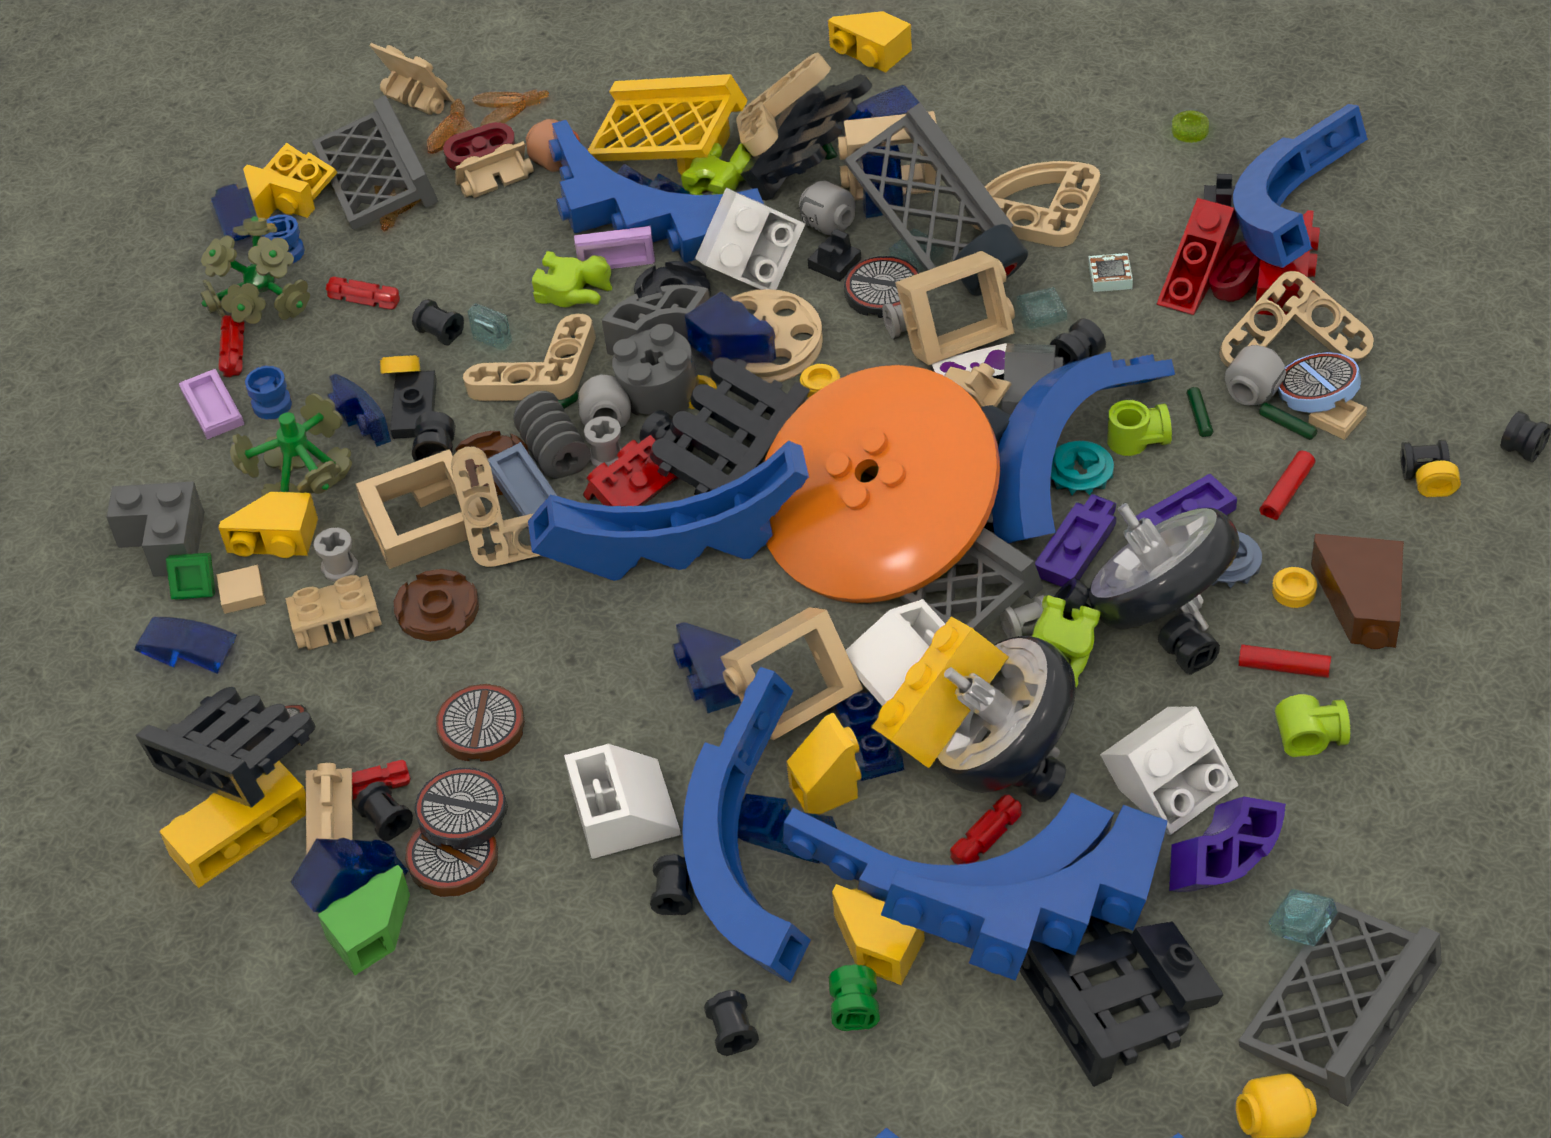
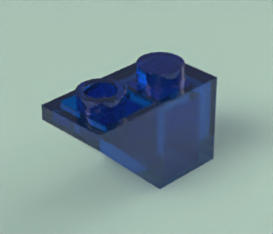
M232 184L215 190L216 197L211 198L210 207L222 237L228 235L234 241L251 237L252 235H238L233 232V227L243 226L244 219L252 218L253 216L258 217L248 187L239 189L237 184Z
M722 291L685 315L689 344L712 362L718 358H727L735 363L738 359L746 363H771L777 359L774 341L776 336L770 324L765 320L760 321L748 312L741 302L732 300Z
M685 622L676 624L678 643L672 644L673 653L680 669L687 667L690 675L686 676L692 699L694 701L701 699L707 713L742 703L738 694H733L724 680L723 671L726 668L720 658L741 646L740 640Z
M316 838L292 878L291 883L313 912H322L334 901L345 898L366 885L374 876L385 873L396 865L400 866L404 875L408 873V870L397 858L395 849L382 840L361 841L346 838Z

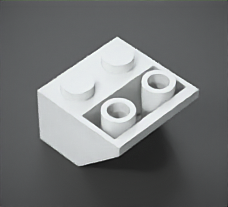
M726 188L695 259L705 266L761 290H776L805 223Z
M923 599L890 609L845 650L858 679L882 706L893 698L905 681L910 667L921 659L931 645L936 631L945 625Z
M1197 706L1167 707L1100 754L1118 789L1143 812L1167 820L1165 832L1169 835L1173 834L1238 786Z
M611 744L564 755L572 793L592 859L681 835L658 759Z

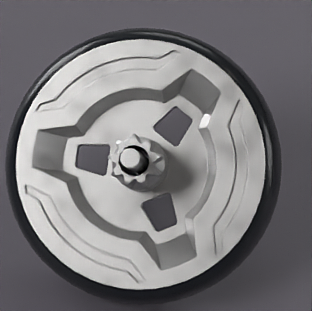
M1122 504L1118 507V511L1128 524V529L1124 531L1128 544L1119 550L1094 577L1089 588V601L1092 609L1100 611L1099 619L1115 629H1129L1142 626L1175 611L1177 615L1186 612L1191 613L1201 624V631H1205L1209 625L1198 610L1202 607L1203 598L1200 594L1211 586L1235 559L1239 550V535L1235 525L1220 510L1198 508L1176 515L1154 526L1151 520L1147 518H1141L1138 521L1128 504Z
M1018 636L994 644L1009 658L990 684L975 673H971L969 676H962L952 667L945 671L944 676L958 687L955 691L957 700L971 711L935 759V762L941 772L952 783L962 789L977 793L1002 790L1026 777L1047 756H1053L1054 758L1059 756L1060 750L1055 745L1062 736L1072 714L1076 695L1075 676L1064 654L1054 645L1043 639L1033 636ZM1004 687L1005 692L1001 693V688ZM1029 704L1028 707L1022 709L1023 705ZM987 731H991L990 735L982 741Z

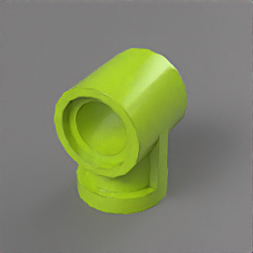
M1123 400L1115 403L1110 408L1107 444L1116 454L1133 456L1144 451L1148 444H1171L1172 427L1166 404H1157L1155 408L1148 409L1141 402Z
M1298 694L1282 700L1275 708V716L1284 751L1291 757L1317 755L1324 751L1329 742L1336 741L1338 746L1348 745L1350 742L1349 713L1346 703L1342 699L1333 700L1331 705L1320 706L1319 701L1314 696Z

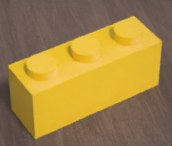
M951 616L946 624L936 631L931 645L921 659L910 667L905 681L893 698L882 706L872 728L927 768H930L971 711L957 700L955 691L958 687L944 676L945 671L952 667L962 676H969V674L975 673L990 684L1009 656L973 628Z
M280 761L274 764L275 769L268 775L262 774L256 779L265 797L252 808L212 793L208 799L184 815L176 817L169 825L159 831L170 857L198 888L306 816V792L304 786Z

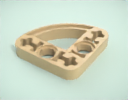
M1041 162L1006 172L989 182L985 188L1014 225L1011 230L1018 239L1054 247H1064L1072 244L1079 234L1099 192L1100 172L1095 166L1081 162ZM1085 179L1082 184V190L1077 188V183ZM1061 183L1049 209L1004 199L1017 191L1032 186ZM1066 203H1076L1079 204L1080 207L1075 209H1067L1064 208L1062 205ZM1026 219L1031 221L1032 223L1030 225L1020 226L1016 225L1014 222L1017 220ZM1061 220L1065 221L1066 227L1057 231L1061 225ZM972 225L975 229L980 230L977 225Z

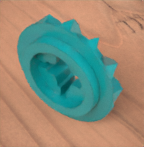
M1088 441L1067 442L1055 449L1051 480H1054L1057 490L1068 488L1072 496L1077 490H1084L1090 496L1094 488L1105 489L1108 479L1113 478V458L1105 448L1096 443ZM1075 460L1083 469H1087L1086 474L1082 475L1077 470H1074Z

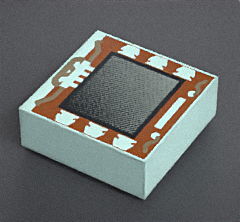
M1128 253L1089 256V271L1093 292L1132 289L1133 278Z

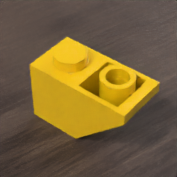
M886 12L835 16L828 20L830 47L839 54H846L861 61L867 67H874L886 73L912 51L911 24Z
M269 492L220 521L219 531L227 553H234L243 557L252 554H271L281 558H289L293 555L308 556L318 516L311 493Z
M834 713L825 716L786 761L789 787L804 812L811 817L818 816L858 798L857 781L861 779V772L855 760V753L859 752V744L850 727L843 728Z
M836 884L832 891L834 916L855 964L867 966L874 970L876 976L902 985L925 941L924 931L881 916L885 904L884 901L873 898L864 891L858 889L851 890Z

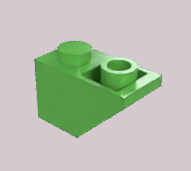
M399 865L385 873L374 876L366 885L345 898L334 901L326 910L318 914L326 939L354 975L387 956L396 948L410 897L403 870Z

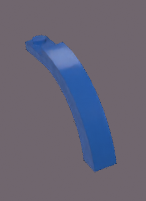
M1347 104L1294 139L1281 138L1262 152L1240 176L1234 189L1233 204L1245 243L1249 250L1259 259L1283 268L1312 249L1302 213L1287 210L1280 206L1286 197L1302 182L1368 140L1358 105Z
M1111 352L1066 364L1038 380L1016 405L1009 418V424L1000 439L998 447L1000 457L999 485L992 508L995 535L1007 543L1056 533L1051 509V469L1056 445L1067 420L1086 398L1097 391L1152 382L1175 375L1172 359L1155 361L1152 354L1130 359V365L1126 366L1125 359L1112 361Z
M760 667L754 680L746 688L744 699L733 721L727 726L720 747L705 742L695 763L684 806L683 847L687 871L695 895L704 912L718 931L758 965L790 983L811 939L792 923L764 910L746 881L738 849V820L746 787L794 691L775 671Z
M1071 792L1066 803L1050 824L1022 846L995 858L959 865L925 864L892 856L795 808H792L784 821L783 843L788 845V848L801 858H814L828 865L833 873L843 879L858 880V890L864 891L873 898L885 902L896 870L933 881L971 886L1009 885L1043 878L1073 865L1093 851L1109 833L1114 813Z

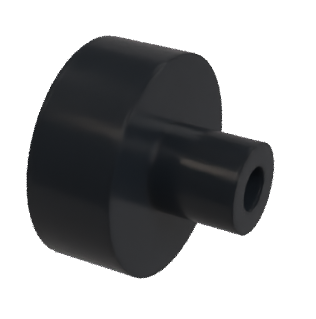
M1076 578L1067 581L1054 596L1066 601L1063 617L1067 620L1073 618L1071 616L1072 608L1079 610L1080 606L1092 608L1086 603L1089 597V588Z

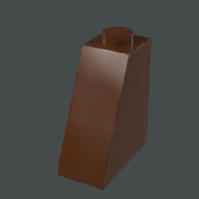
M1315 533L1311 567L1350 643L1361 644L1370 649L1396 648L1401 617L1404 541Z

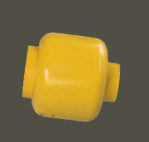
M1278 1074L1251 1079L1244 1086L1242 1094L1236 1100V1114L1239 1125L1243 1132L1251 1135L1252 1138H1303L1308 1133L1311 1119L1315 1117L1317 1111L1316 1100L1312 1091L1305 1088L1302 1082L1292 1074Z

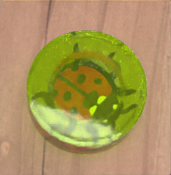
M1194 110L1180 112L1172 119V134L1176 139L1183 142L1193 143L1201 141L1209 133V119L1203 113Z

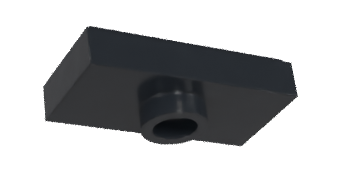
M435 370L395 373L390 428L392 439L415 438L416 419L423 413L434 411L437 383Z
M1173 921L1136 927L1129 940L1179 1013L1212 1007L1219 1003L1224 994Z

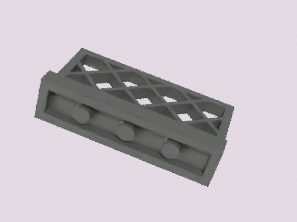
M386 95L373 101L377 111L312 141L320 160L335 168L336 171L342 163L351 164L346 172L337 171V174L330 182L353 230L419 199L422 200L425 208L439 202ZM376 126L370 136L361 135L362 132ZM336 144H342L337 152L324 150ZM354 145L363 146L358 154L349 153ZM375 147L384 148L380 156L370 155ZM363 165L372 166L368 174L358 173ZM385 167L394 168L390 176L380 175ZM351 183L361 184L356 192L346 191ZM373 185L382 186L378 194L368 193ZM395 187L408 189L395 196H389ZM361 203L371 204L369 208L354 215Z
M921 103L908 110L904 117L844 160L845 165L926 271L936 268L930 260L931 245L953 249L952 261L958 255V250H962L968 245L959 243L962 223L977 225L982 233L999 224H1006L1011 229L1014 226ZM902 129L913 140L911 154L889 151L891 137ZM886 141L885 150L876 149L878 146H880L882 143ZM917 147L919 148V150L922 152V154H923L924 156L916 155V154H917ZM867 154L883 157L881 176L865 174L857 162ZM888 158L910 161L908 180L886 177ZM915 162L931 164L936 171L935 185L913 181ZM941 179L944 181L947 187L940 186ZM872 182L880 183L879 191ZM885 184L907 187L904 207L889 205L883 198ZM912 188L934 192L931 211L909 208ZM939 193L951 194L960 202L958 215L936 212ZM964 209L970 217L963 216ZM895 213L903 214L902 221ZM908 215L930 218L927 238L911 235L906 228ZM935 219L957 222L954 242L932 239ZM919 244H926L925 252Z
M983 528L971 548L948 570V578L936 579L919 590L898 598L904 603L909 604L922 599L925 601V594L927 592L947 590V602L928 604L930 608L945 624L951 616L954 618V613L976 610V617L967 625L980 633L1021 595L1024 594L1032 599L1043 589V585L1034 560ZM970 563L978 565V574L956 577V565ZM1004 583L1009 586L1000 595L985 597V585ZM977 586V598L955 601V589Z
M1335 901L1238 1040L1239 1047L1267 1062L1328 1088L1329 1097L1348 1107L1442 964L1440 933L1422 926L1418 933L1415 934ZM1340 919L1357 927L1361 935L1335 941L1331 931ZM1390 941L1404 946L1399 955L1384 959L1378 958L1374 945ZM1362 948L1367 949L1371 962L1345 968L1340 956L1341 953ZM1333 956L1338 970L1311 976L1308 964L1312 959ZM1374 974L1377 975L1380 984L1376 990L1355 995L1350 980ZM1343 982L1348 997L1321 1003L1316 988ZM1309 990L1314 1005L1291 1011L1286 1010L1283 1001L1288 994ZM1279 1008L1280 1013L1275 1014V1012ZM1353 1009L1356 1017L1353 1025L1331 1031L1326 1015ZM1319 1017L1323 1033L1299 1039L1296 1038L1292 1027L1293 1023ZM1285 1026L1290 1041L1269 1045L1257 1038L1264 1029ZM1329 1045L1332 1056L1324 1068L1304 1060L1302 1051Z

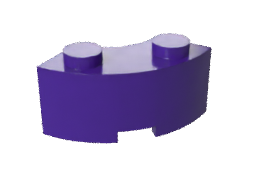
M1243 796L1216 805L1212 823L1202 836L1171 844L1169 891L1192 892L1228 883L1245 876L1262 857L1268 856L1273 849L1283 825L1286 804Z

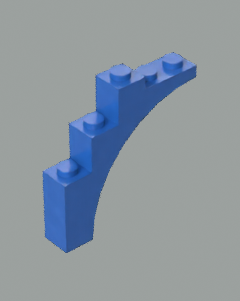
M567 120L552 123L554 139L548 141L554 162L560 161L562 167L559 168L562 179L560 182L562 197L556 199L562 221L569 220L574 234L610 223L613 224L614 230L650 226L652 242L668 239L672 252L678 251L683 262L696 260L695 257L723 194L690 195L672 193L638 184L615 173L595 159L578 141ZM757 188L737 192L764 204Z
M787 441L769 459L742 477L712 491L678 501L646 506H606L580 503L550 494L528 520L532 552L613 581L621 580L631 568L637 565L641 557L677 570L686 569L695 558L703 553L707 546L742 559H750L761 547L766 545L773 535L769 519L778 513L781 506L809 478L803 448L801 445Z
M1123 805L1111 831L1093 851L1079 861L1043 878L1009 885L971 886L940 882L896 870L881 916L971 948L973 952L969 964L1016 981L1031 939L1076 955L1090 916L1132 931L1134 930L1147 900L1168 821Z

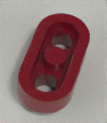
M493 122L453 135L446 140L443 147L445 162L451 169L456 171V166L460 165L467 158L473 156L480 158L493 153L502 145H514V131L505 123Z
M1245 241L1230 247L1209 277L1213 295L1219 300L1227 302L1240 300L1258 279L1261 259L1249 250Z

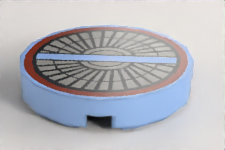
M1331 352L1311 354L1299 358L1285 367L1286 375L1278 388V393L1282 402L1286 401L1288 407L1293 410L1308 413L1328 411L1336 407L1335 402L1343 398L1347 402L1358 392L1361 385L1359 367L1354 359L1344 354Z

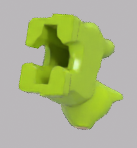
M714 143L707 158H694L690 168L681 175L685 194L703 195L702 192L705 190L713 192L712 195L724 194L726 188L735 191L739 182L745 181L740 173L752 155L740 143L729 162L719 159L723 151L722 146L719 143Z
M547 251L542 259V265L549 267L548 273L545 274L544 270L537 268L532 277L535 302L541 304L552 303L559 307H570L575 304L588 303L598 305L601 296L594 290L583 289L586 283L605 291L612 290L610 283L611 267L604 257L593 255L587 260L581 261L573 257H557L554 252Z
M1047 595L1043 598L1041 605L1043 611L1034 627L1032 636L1051 643L1065 657L1071 659L1070 665L1074 672L1077 688L1078 677L1086 667L1090 652L1093 649L1094 628L1098 624L1101 612L1085 606H1080V610L1072 608L1071 616L1074 621H1070L1063 617L1066 601Z

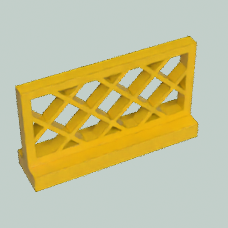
M731 74L615 81L609 91L615 102L589 146L588 151L598 161L707 158L730 113L743 111L748 100ZM623 113L628 115V117L618 123ZM707 113H713L706 119H702V117ZM684 114L677 120L673 121V118L677 115ZM654 116L647 122H644V119H646L647 117ZM697 120L699 121L697 125L693 126L683 134L680 133L681 130H683ZM666 122L670 123L668 126L664 127L654 135H651V132H653ZM640 123L641 126L623 137L622 134ZM676 134L677 137L664 146H658ZM703 135L699 144L687 145ZM647 136L648 139L644 140L637 146L629 147L637 141H639L640 139H642L643 137ZM618 137V141L604 148L607 143Z

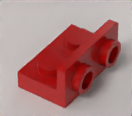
M649 435L639 444L636 440H632L625 445L617 454L619 459L608 466L604 462L597 466L586 478L589 483L583 496L588 501L596 496L606 506H643L677 480L678 477L672 473H669L667 477L658 473L659 466L650 458V451L656 440Z

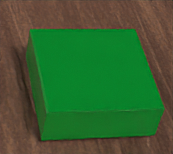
M211 553L169 555L166 558L171 600L213 597L215 595Z

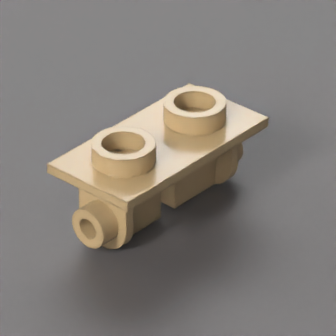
M524 141L514 145H502L493 153L480 158L477 156L467 158L460 165L456 166L455 183L456 185L460 184L464 197L472 195L473 198L497 190L498 185L494 177L498 175L504 187L527 179L529 177L528 174L534 172L530 159H524Z
M320 763L317 765V770H306L307 861L353 858L352 768L336 769V764Z

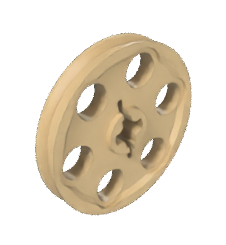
M771 289L744 292L721 303L714 309L706 321L704 327L706 355L712 365L718 358H727L732 361L737 357H747L751 360L748 362L746 370L772 384L774 379L782 382L801 374L817 359L823 343L821 319L809 302L795 294ZM743 309L756 311L755 314L747 317L737 315ZM782 309L795 311L792 315L785 317L776 314V312ZM766 324L767 334L763 339L764 344L763 349H761L760 337L763 334V325ZM725 332L734 335L731 339L724 341L714 338L716 335ZM798 333H809L812 335L811 338L803 341L793 338ZM777 357L790 359L788 363L783 365L771 363Z

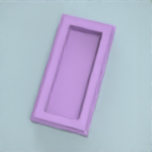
M650 226L574 235L577 259L581 261L587 260L593 255L602 256L606 259L611 269L647 265L655 262Z
M216 369L179 383L180 389L207 439L244 425L242 416Z

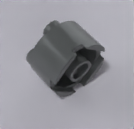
M657 324L650 330L641 331L614 344L612 367L617 381L628 394L631 401V413L638 416V413L651 415L657 410H664L671 416H674L677 412L685 411L689 408L693 389L700 385L690 344L684 336L675 332L671 325Z

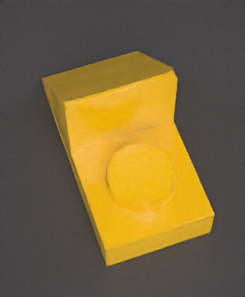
M248 164L243 168L258 218H265L267 220L276 209L287 215L296 214L308 218L315 210L309 183Z

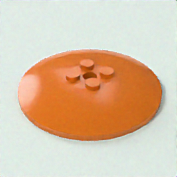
M903 365L864 369L842 377L819 390L806 400L786 421L774 439L765 458L766 461L787 441H791L802 446L809 478L805 481L804 485L794 492L781 506L776 515L769 519L773 535L766 543L768 549L784 571L804 587L824 597L850 603H873L898 598L919 590L946 573L965 555L982 532L995 503L1000 476V457L993 428L973 397L953 380L939 373L924 368ZM871 466L879 467L878 474L872 481L861 482V475L867 468Z

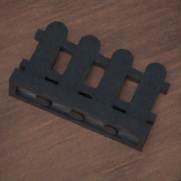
M858 74L852 80L837 86L831 85L824 91H821L816 84L782 112L776 121L778 138L775 143L762 154L755 157L752 156L740 173L752 189H758L762 200L772 199L787 176L795 173L798 175L803 174L807 169L818 165L826 157L827 153L822 146L831 143L839 137L842 129L838 122L852 116L858 108L853 100L863 96L871 89L872 83L867 76Z
M718 358L713 362L710 370L712 380L719 384L718 388L714 389L709 385L700 384L693 389L690 402L700 412L697 416L686 411L677 412L673 416L670 429L680 439L676 444L664 438L656 440L652 445L650 458L659 466V474L667 477L669 473H672L695 487L694 495L712 491L742 477L765 461L778 432L791 415L806 401L810 389L795 382L787 394L781 390L782 383L774 379L772 384L746 370L748 363L738 359L735 363L727 358ZM731 391L755 407L751 411L726 395ZM765 412L771 415L769 420L762 417ZM709 418H712L735 432V435L731 438L706 422ZM746 439L752 442L749 448L743 445ZM691 445L716 461L713 465H710L687 451V448ZM726 466L733 470L730 475L723 472Z
M226 687L212 697L207 696L200 702L201 706L179 724L173 723L166 731L147 725L135 736L157 770L252 808L265 797L256 779L262 774L268 775L275 769L274 764L297 745L303 746L309 741V735L315 730L316 725L307 712H301L290 717L287 709L281 703L266 708L258 695H251L241 699L235 687Z
M1090 916L1084 934L1090 932L1095 939L1094 941L1079 945L1076 955L1031 939L1019 972L1092 1086L1095 1087L1112 1078L1116 1062L1119 1059L1127 1066L1136 1063L1137 1053L1163 1043L1168 1050L1179 1047L1182 1040L1180 1036L1186 1032L1190 1016L1187 1011L1179 1013L1174 1005L1160 1008L1155 998L1161 994L1163 988L1149 968L1135 971L1130 963L1138 952L1129 940L1131 933L1121 931L1110 934L1105 927L1109 922ZM1113 968L1119 975L1117 978L1092 986L1088 980V977ZM1138 1005L1144 1012L1141 1016L1119 1024L1112 1016Z

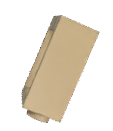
M934 111L928 112L936 123ZM906 114L844 121L845 136L838 137L840 160L846 159L856 149L864 146ZM902 129L891 137L890 145L913 143V140L906 131ZM915 164L913 181L935 185L936 171L931 164ZM846 165L840 166L841 187L849 188V192L853 195L854 200L871 199ZM910 165L887 167L886 177L908 180ZM882 168L866 169L863 171L865 174L881 176ZM872 182L879 191L880 183ZM885 184L883 197L906 195L907 187ZM913 188L911 190V194L932 192Z
M980 251L895 282L912 352L916 358L927 365H931L1014 334L1012 319L1015 318V312L1010 299L1005 294L1003 283L1006 282V272L998 259ZM977 273L988 318L937 337L926 291Z
M450 449L356 483L360 506L389 569L468 540L462 512L397 536L383 505V502L445 479L449 480L458 499L451 470L453 456ZM466 467L459 470V471L464 470V471H466V472L468 473ZM480 497L473 499L469 503L468 511L473 516L482 517L486 515Z
M809 607L720 657L726 668L723 671L724 680L731 692L735 695L738 694L742 702L746 688L756 676L751 665L804 635L828 688L783 713L770 737L771 740L779 738L863 689L828 611L825 609Z

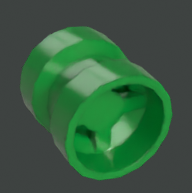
M855 964L845 965L832 971L828 978L830 995L835 999L831 1005L833 1026L841 1031L864 1030L876 1026L880 1021L879 1003L873 998L877 992V980L874 970L864 965Z

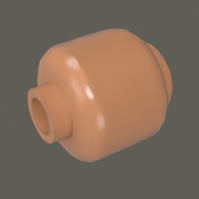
M546 119L535 124L529 130L526 137L527 154L535 163L551 172H556L560 170L559 168L562 167L560 161L554 162L548 141L554 139L552 123L558 121ZM573 131L576 138L580 142L578 134L575 131Z

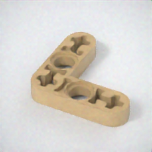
M814 53L749 103L737 116L736 121L740 142L753 157L765 152L777 140L778 131L775 117L818 84L829 73L831 67L819 53Z
M1290 271L1282 274L1228 333L1220 346L1219 355L1221 361L1226 366H1229L1234 360L1230 355L1233 349L1229 345L1230 343L1236 346L1239 345L1249 332L1254 339L1248 346L1259 345L1256 341L1257 339L1262 341L1260 346L1267 347L1291 319L1295 320L1330 351L1344 354L1354 359L1355 362L1367 357L1373 347L1374 339L1371 331L1309 278L1300 272ZM1296 283L1300 287L1298 295L1301 298L1298 299L1296 296H1292L1281 309L1276 303L1281 299L1286 290L1283 284L1290 287ZM1318 307H1326L1333 313V324L1325 328L1315 325L1311 317L1312 311ZM1283 310L1288 311L1289 313L1285 315ZM1259 311L1271 312L1276 318V327L1270 331L1258 329L1254 323V316ZM1343 321L1347 325L1343 328L1342 332L1349 338H1353L1356 335L1362 338L1360 347L1363 350L1355 348L1350 352L1345 347L1348 340L1339 333L1335 340L1329 335L1335 332L1340 322ZM1243 327H1246V329H1247L1248 332L1243 331V330H1241V329H1242Z
M580 313L571 314L563 318L557 325L544 362L480 363L471 366L463 374L464 384L469 397L479 401L523 400L526 396L536 391H549L558 400L570 397L579 386L595 342L596 335L590 316ZM575 354V355H573V356H571V357H568V358H561V357L566 356V355ZM528 379L524 382L513 384L516 381Z
M464 447L458 450L452 458L451 470L474 560L482 566L494 567L541 556L533 553L531 546L523 545L518 540L520 532L524 528L529 527L528 520L533 514L503 520L490 463L486 454L476 447ZM468 459H473L476 465H482L476 468L479 486L472 488L468 473L464 470L459 471L465 468V461ZM484 497L491 501L492 508L490 512L482 517H476L469 513L468 506L473 499ZM488 526L492 541L500 543L494 546L495 552L492 554H486V550L480 548L484 546L481 528Z

